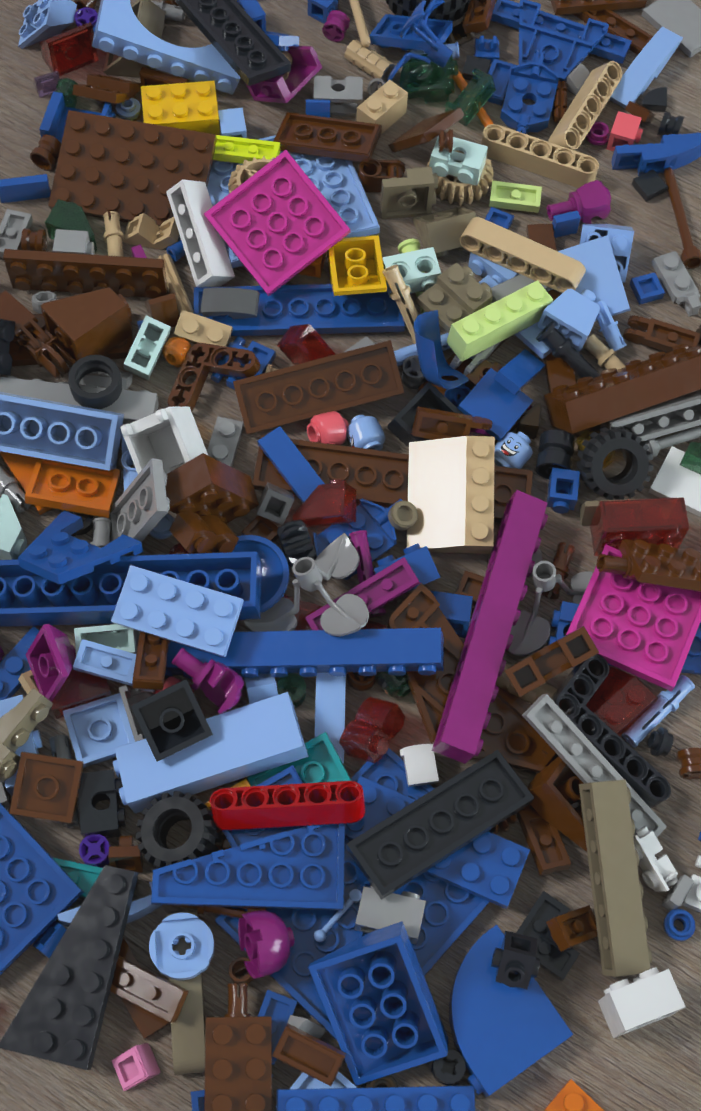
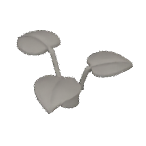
M345 533L340 535L318 555L315 561L311 557L298 559L292 567L293 573L297 578L292 581L295 586L294 604L291 600L282 597L272 608L261 613V619L245 620L246 626L252 632L294 630L297 626L295 614L300 610L301 587L310 592L318 589L328 605L331 606L322 613L320 618L321 626L327 634L345 636L357 632L364 627L369 619V611L365 602L357 595L345 594L335 603L321 584L322 578L326 581L331 577L343 579L357 569L359 555Z
M538 548L537 552L532 555L531 560L535 564L529 576L533 577V585L536 588L533 611L530 615L528 612L521 610L516 625L511 628L510 634L513 635V641L508 649L509 652L515 656L529 655L541 649L548 641L550 624L546 619L536 617L542 592L552 590L555 584L558 583L568 595H574L573 603L580 604L593 572L586 571L574 575L570 581V589L561 579V575L556 574L555 566L549 561H542V552Z

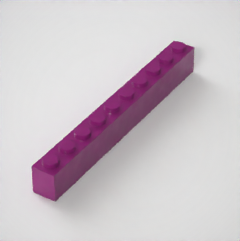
M519 490L515 491L506 504L432 747V751L464 764L473 756L477 757L482 749L483 739H480L482 729H486L491 718L488 708L490 703L494 702L499 690V686L495 685L497 677L502 675L506 665V660L503 659V656L513 641V635L510 634L511 628L516 625L521 610L517 609L518 604L525 597L528 588L524 583L526 577L530 576L535 564L531 560L532 555L537 552L540 546L541 538L538 537L539 531L544 528L548 519V515L545 514L547 502Z

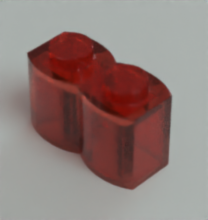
M369 697L361 704L355 720L351 721L344 729L339 743L348 756L376 763L387 752L390 740L403 728L405 715L398 704Z

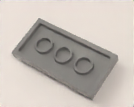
M151 458L112 506L109 515L111 520V542L123 534L142 542L168 513L170 501L166 497L165 489L167 474L163 471L161 459ZM129 552V553L124 554V555H122V556H130V554H131L132 552Z

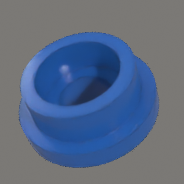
M683 909L670 911L665 916L663 922L666 934L676 941H685L695 932L696 925L693 916ZM675 920L683 923L684 929L682 931L674 927Z

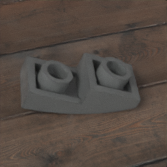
M203 288L200 313L204 317L229 315L232 319L257 317L260 293L256 290L241 288Z

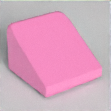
M148 1043L134 1046L111 1060L123 1091H127L160 1074L159 1066Z

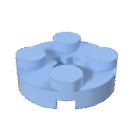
M175 913L167 916L157 926L156 930L154 929L149 941V953L152 962L162 975L174 980H189L197 977L208 969L214 955L215 943L210 928L204 921L191 913ZM179 938H185L186 943H191V948L187 949L184 955H180L177 950H173V945L179 943Z

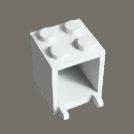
M189 406L159 409L149 416L120 427L138 474L151 458L161 459L163 471L168 474L172 471L171 468L187 463L202 453L208 455Z

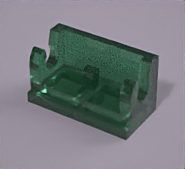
M474 68L471 72L474 74L472 80L453 103L447 102L444 105L446 107L445 112L459 107L462 109L464 116L457 122L464 126L469 124L496 91L493 77L477 68Z

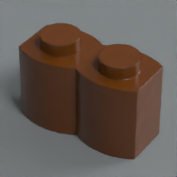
M190 511L180 512L169 529L186 551L191 554L232 552L239 540L220 517L211 514L199 516L197 513Z

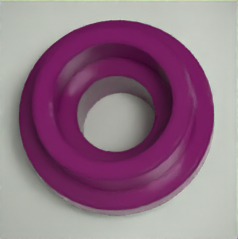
M595 122L588 132L586 139L594 145L606 144L610 137L609 127L603 122Z

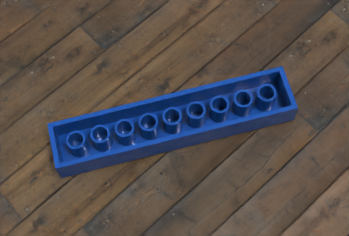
M257 552L120 556V562L112 565L103 562L93 566L94 572L60 585L21 568L18 559L0 560V627L43 626L44 624H114L111 622L130 565L242 598L244 603L238 620L261 619L262 564Z

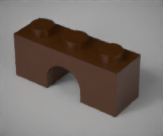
M582 626L504 671L518 696L521 697L556 675L598 654L599 651L585 627Z

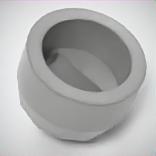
M381 78L371 80L368 84L369 95L371 96L377 91L379 82L383 86L386 81Z

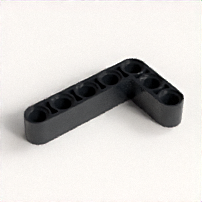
M596 654L577 665L551 699L623 779H626V782L650 808H653L670 797L671 787L669 782L585 706L609 673L608 662L604 657Z

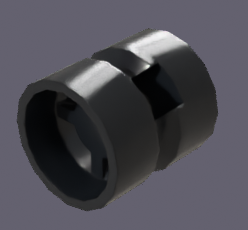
M557 429L541 433L535 469L539 476L549 479L552 468L572 469L571 457L573 456L575 438L572 434Z

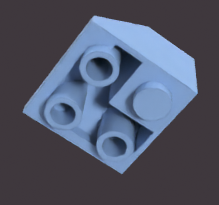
M38 0L35 4L28 5L23 13L24 22L19 30L20 40L18 47L23 49L61 33L74 22L77 4L72 0Z
M582 224L579 244L608 235L621 280L625 283L634 236L632 227L611 224Z

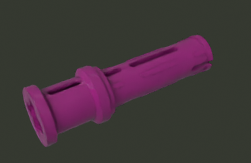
M366 530L355 531L349 534L351 543L359 555V565L356 569L359 584L375 575ZM381 607L369 614V618L385 615L386 610Z

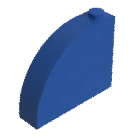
M497 925L483 934L466 954L455 976L449 1002L451 1034L455 1048L463 1056L466 1070L470 1074L467 1081L470 1086L474 1087L477 1095L482 1093L485 1098L496 1092L573 1035L534 977L530 978L528 989L509 987L503 983L495 982L497 968L491 967L495 947L501 949L504 934Z

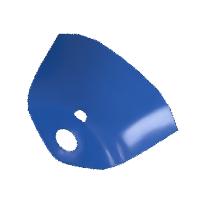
M438 310L418 315L414 321V333L419 365L425 379L436 386L449 390L468 382V377L451 368L445 360L441 345ZM455 376L458 378V380L447 381L442 379L441 377Z

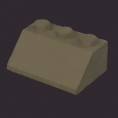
M137 0L131 7L136 18L149 32L161 39L162 31L165 27L166 12L150 0ZM107 52L103 72L106 75L140 78L139 72L142 67L153 70L155 68Z

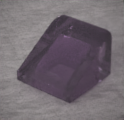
M58 71L34 78V87L39 98L52 94L53 91H62Z

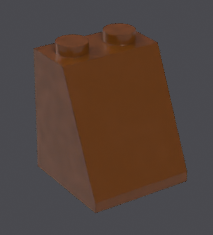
M110 287L45 302L41 305L48 332L53 337H57L59 345L76 361L88 355H104L132 335L130 325L132 320L127 310L129 305L121 294L117 295Z

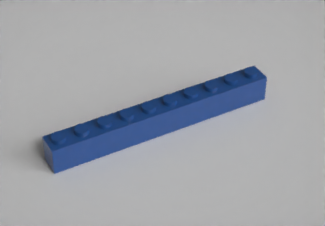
M441 628L360 629L345 636H332L324 630L234 632L226 657L170 641L165 679L172 675H183L185 678L193 679L171 663L182 648L202 663L213 659L216 662L225 664L245 678H256L259 674H270L272 677L282 678L287 677L288 673H299L303 677H315L317 673H329L330 676L341 677L346 676L347 672H358L362 676H374L376 672H388L390 675L401 676L405 675L406 671H418L421 675H434L436 671H444V635Z

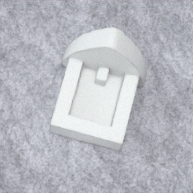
M418 744L400 749V756L404 760L408 787L439 782L435 752L432 751L433 744Z

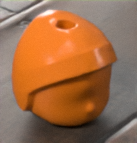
M172 337L164 344L162 353L169 364L179 368L182 366L187 352L192 346L185 338Z

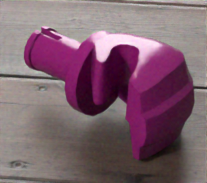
M599 180L586 183L576 191L570 192L568 201L547 205L548 218L550 221H553L555 215L578 211L581 217L580 221L585 224H592L591 219L596 216L604 220L610 213L611 195L608 188Z
M184 648L177 653L171 663L193 678L192 681L194 683L191 688L196 691L200 687L206 697L218 706V713L223 714L238 703L244 686V680L238 673L225 664L216 662L213 659L202 663Z

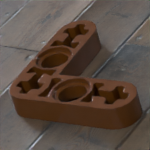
M207 343L194 344L187 352L168 397V406H189L192 412L209 372L248 378L258 373L260 361L249 350ZM229 356L227 363L218 365L221 357ZM197 375L196 380L192 384H185L189 376Z

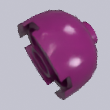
M253 911L242 914L243 918H239L238 921L239 945L241 951H245L244 948H246L250 961H244L249 975L256 979L279 971L285 966L289 958L290 947L294 946L292 929L286 927L280 917L269 911Z

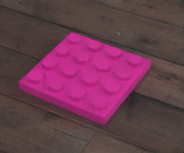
M287 150L283 151L204 213V216L268 297L351 233L350 228Z
M607 544L602 551V554L622 557L620 550ZM596 565L566 635L584 626L599 651L597 655L604 657L608 664L672 692L701 622V592L637 582V580L623 578L619 574L599 572Z

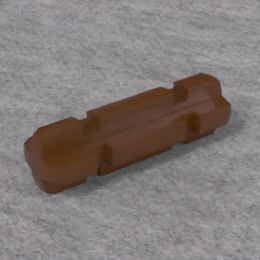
M558 81L553 110V120L555 123H559L567 111L566 81Z

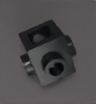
M505 931L501 949L495 947L491 967L497 968L495 982L503 983L509 987L528 989L530 978L537 977L540 966V958H536L537 938Z

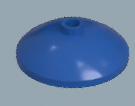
M256 535L237 536L239 540L232 552H257L262 564L261 613L278 603L287 589L290 574L287 559L282 550L266 538Z

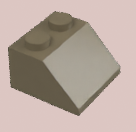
M458 206L414 217L413 223L424 249L433 247L437 257L449 254L448 250L455 248L459 251L466 250L461 246L459 239L471 219L476 217L475 211Z

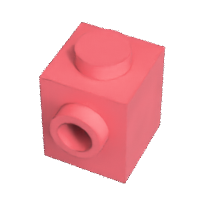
M618 111L606 149L614 151L615 146L639 144L643 129L639 128L642 118Z

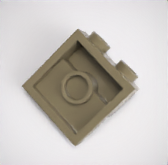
M432 167L406 169V176L403 178L382 179L381 220L416 217L431 213L432 205L436 204L435 189L438 188L437 173L432 172Z
M456 262L437 276L436 284L417 297V304L425 312L438 310L439 325L449 333L451 324L492 304L493 295L488 284L485 282L480 284L474 279V274L468 266L461 267Z

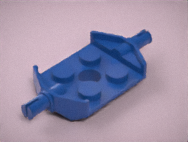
M540 50L535 51L533 62L512 66L500 118L506 126L524 134H528V132L538 133L548 128L557 90L559 75L543 64L545 56L543 50H541L540 58H538ZM532 99L535 104L526 105L523 100Z
M363 498L360 499V505L318 535L313 533L317 557L343 533L350 540V533L366 530L372 562L397 544L395 528L388 519V512L393 505L389 508H384ZM355 570L352 574L343 579L349 580L351 577L357 574V571Z

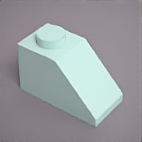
M2 494L0 498V559L15 560L26 549L27 540L8 495Z

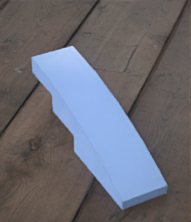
M662 26L623 74L621 81L609 100L623 108H626L629 101L636 102L640 94H644L652 80L658 77L683 40V37Z
M317 673L315 737L326 732L344 764L346 676L336 677L330 676L329 673Z

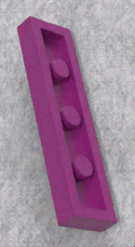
M405 557L341 596L345 594L359 596L365 602L369 614L417 586L420 582ZM339 596L338 598L334 599L333 602L336 603L337 600H338L341 596ZM326 604L305 617L312 630H323L320 618L322 613L331 606Z

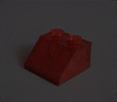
M91 22L81 24L39 41L43 59L55 78L99 61L97 48L92 47L94 31Z
M609 666L608 676L585 706L620 736L649 709L656 696L635 676Z

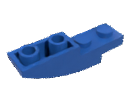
M701 133L662 135L661 142L655 144L615 146L611 160L612 169L637 168L638 176L652 169L659 174L663 173L665 168L668 167L674 170L685 166L701 157Z

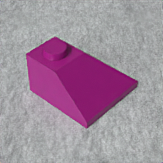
M44 624L25 655L39 693L52 702L73 668L76 650L70 644L67 634L50 624Z

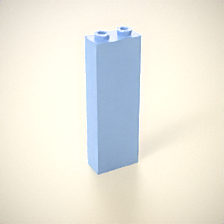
M288 692L206 718L213 735L158 762L146 738L115 748L117 760L113 761V766L117 777L122 780L123 787L119 788V794L123 805H128L136 814L142 812L145 807L150 809L152 807L150 802L155 798L158 801L162 800L161 795L167 792L172 797L174 791H181L184 795L186 793L193 795L308 757L295 708Z

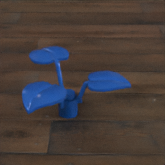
M423 0L414 9L411 17L405 23L400 37L403 39L411 28L429 44L424 51L427 57L411 52L406 53L393 68L388 80L392 81L397 71L412 58L425 61L428 64L433 61L441 68L445 66L454 51L444 45L427 26L428 16L436 7L445 3L444 0H431L425 11L426 0ZM420 18V21L416 27L414 22ZM421 26L432 38V40L420 30Z

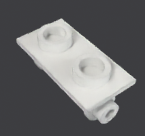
M647 826L642 827L636 831L637 835H633L635 849L639 855V866L643 871L642 877L647 886L655 892L669 891V886L678 882L676 877L678 873L667 855L656 859L655 854L663 850L653 830L649 831Z

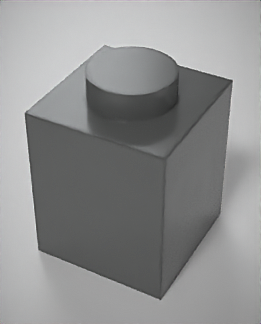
M267 482L258 502L259 506L256 507L257 515L283 525L294 502L293 493Z

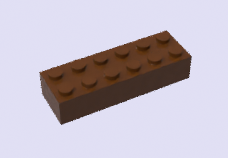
M680 344L674 346L671 352L653 353L649 355L648 360L642 362L641 360L627 362L624 368L604 370L601 372V376L580 378L575 385L554 387L552 389L553 392L544 395L551 426L573 434L700 390L701 347H689V344Z

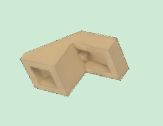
M142 213L135 217L133 221L128 222L123 242L136 246L141 244L142 247L162 250L178 241L179 231L175 218L172 217L159 226L156 225L154 219Z

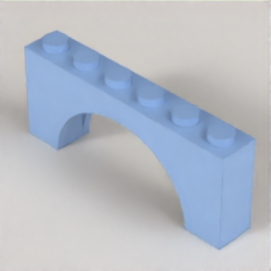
M101 0L92 47L193 82L214 80L215 89L233 95L240 81V76L212 44L198 48L173 45L153 35L139 22L132 10L130 0Z

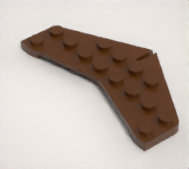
M420 583L392 613L387 627L388 629H442L444 635V671H436L434 675H421L418 671H406L405 674L432 744L435 741L464 644L440 610V604L433 593ZM499 688L494 702L490 703L488 712L491 713L490 721L486 729H482L480 739H483L482 749L477 757L473 756V758L483 759L498 749L511 767L539 773L553 762L558 755L522 716L532 703Z

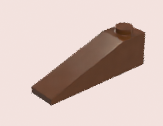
M558 756L539 772L528 785V790L534 796L531 806L544 820L587 852L579 784L584 783Z

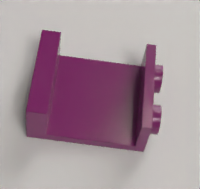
M289 46V51L287 52L292 56V65L287 79L284 81L282 76H276L247 86L254 101L288 103L322 68L313 46Z

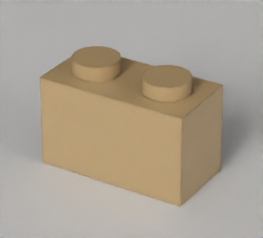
M388 80L357 107L356 121L382 125V133H384L406 114L408 92L393 81Z

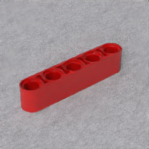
M355 781L222 788L216 790L210 797L214 823L222 830L354 823L361 820L366 812L363 788Z

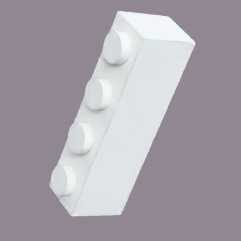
M182 179L166 191L195 285L196 287H221L233 279L235 275L224 240L204 216V213L213 207L206 184L201 181Z

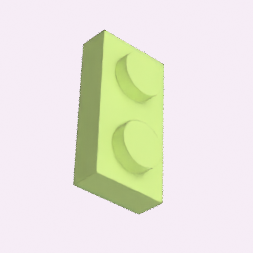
M492 181L489 207L539 213L542 187Z

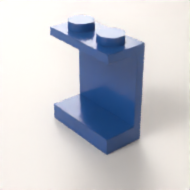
M53 91L39 131L41 138L45 134L51 135L62 143L68 110L116 118V115L112 112L110 102H105L102 113L66 107L63 93Z

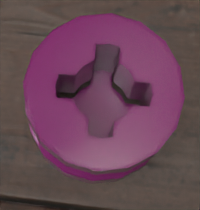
M331 11L327 16V22H325L322 28L323 35L333 42L342 41L350 25L349 17L342 11Z

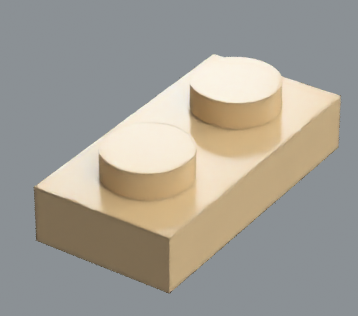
M182 309L173 335L174 337L185 338L194 344L207 343L227 347L233 327Z

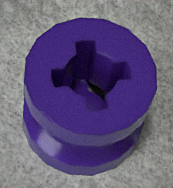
M81 8L74 15L77 33L83 39H90L91 32L97 22L98 13L92 8Z
M91 834L86 836L80 843L79 854L86 865L104 868L105 865L108 866L110 864L108 855L109 847L111 846L104 836Z

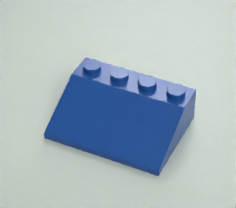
M403 921L372 931L308 965L341 1051L346 1053L344 1059L355 1086L448 1056L449 1038Z

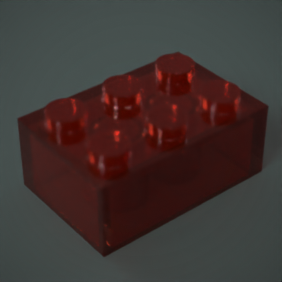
M684 497L599 501L590 524L594 556L602 554L606 544L619 550L623 539L633 541L639 539L651 544H668L679 548L689 530Z

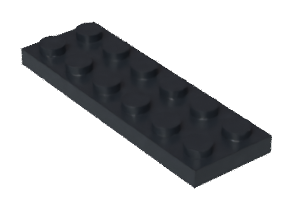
M175 0L247 86L291 71V62L236 0Z
M497 749L346 844V849L382 900L531 804L534 796Z

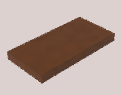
M287 112L273 142H280V151L287 150L293 153L369 163L382 133V125Z

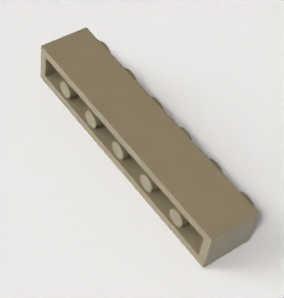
M626 779L579 784L602 974L613 977L640 974L651 969L652 953L647 945L646 931L648 922L643 913L642 898L644 892L638 876L639 855L635 849L633 838L635 824L631 818L629 807L631 793L627 787Z

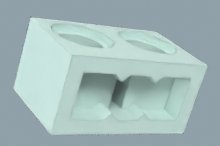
M433 247L382 257L384 269L392 265H398L405 284L409 285L411 289L410 293L425 292L437 283V276L441 274ZM386 280L387 291H388V294H389V298H391V296H390L391 290H390V287H389V285H388V283H387V280Z

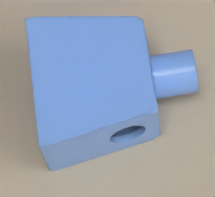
M567 289L544 309L537 327L543 330L549 323L554 322L556 324L555 328L565 338L569 337L572 340V346L580 352L600 310V306L594 302L596 299L595 294L588 289L583 290L581 293L573 289Z

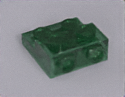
M452 55L443 68L433 61L428 64L425 61L412 58L402 66L399 86L408 92V99L423 97L426 104L449 101L450 94L455 93L453 76L458 75V63L456 60H453Z

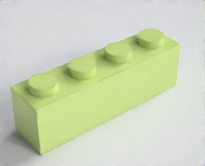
M537 280L451 324L447 344L462 362L539 322L544 309L552 303L553 299Z

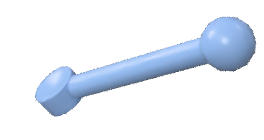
M351 890L349 899L344 904V909L342 911L338 910L322 929L315 931L314 939L317 942H323L326 939V933L353 903H358L361 900L362 894L360 890Z

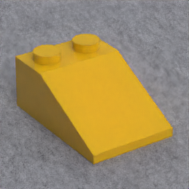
M379 235L343 238L328 250L329 274L334 296L387 292L386 278L382 273L384 266Z

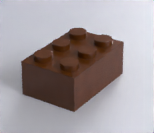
M204 453L167 474L166 497L170 501L169 511L175 514L190 511L197 513L199 516L216 515L227 525L228 522L249 514L250 510L259 506L249 475Z

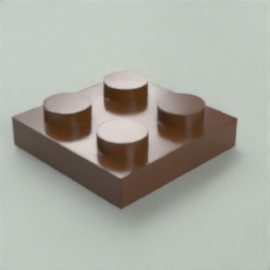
M21 752L9 814L73 823L84 762Z

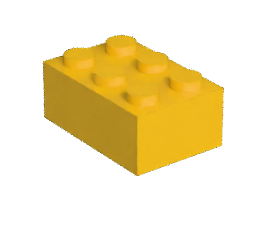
M214 80L141 86L144 123L220 135Z

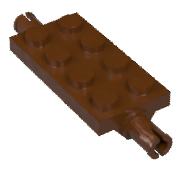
M623 539L619 546L622 557L600 554L597 559V569L602 573L619 574L623 578L637 580V582L701 592V552L692 548L681 549L668 544L657 545L639 539L635 541Z
M237 983L227 984L228 1014H225V1017L205 1018L204 1111H272V1017H251V1014H247L248 983L239 984V997H237Z

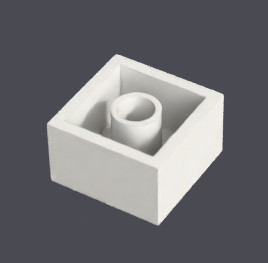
M657 967L640 973L638 977L632 979L633 983L631 984L628 979H624L604 990L605 996L598 1003L613 1038L667 1018L685 1008V1004L669 969L659 972Z

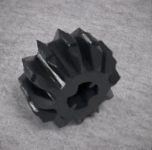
M290 521L278 527V539L288 565L291 568L302 557H311L315 561L316 552L308 529L303 521Z

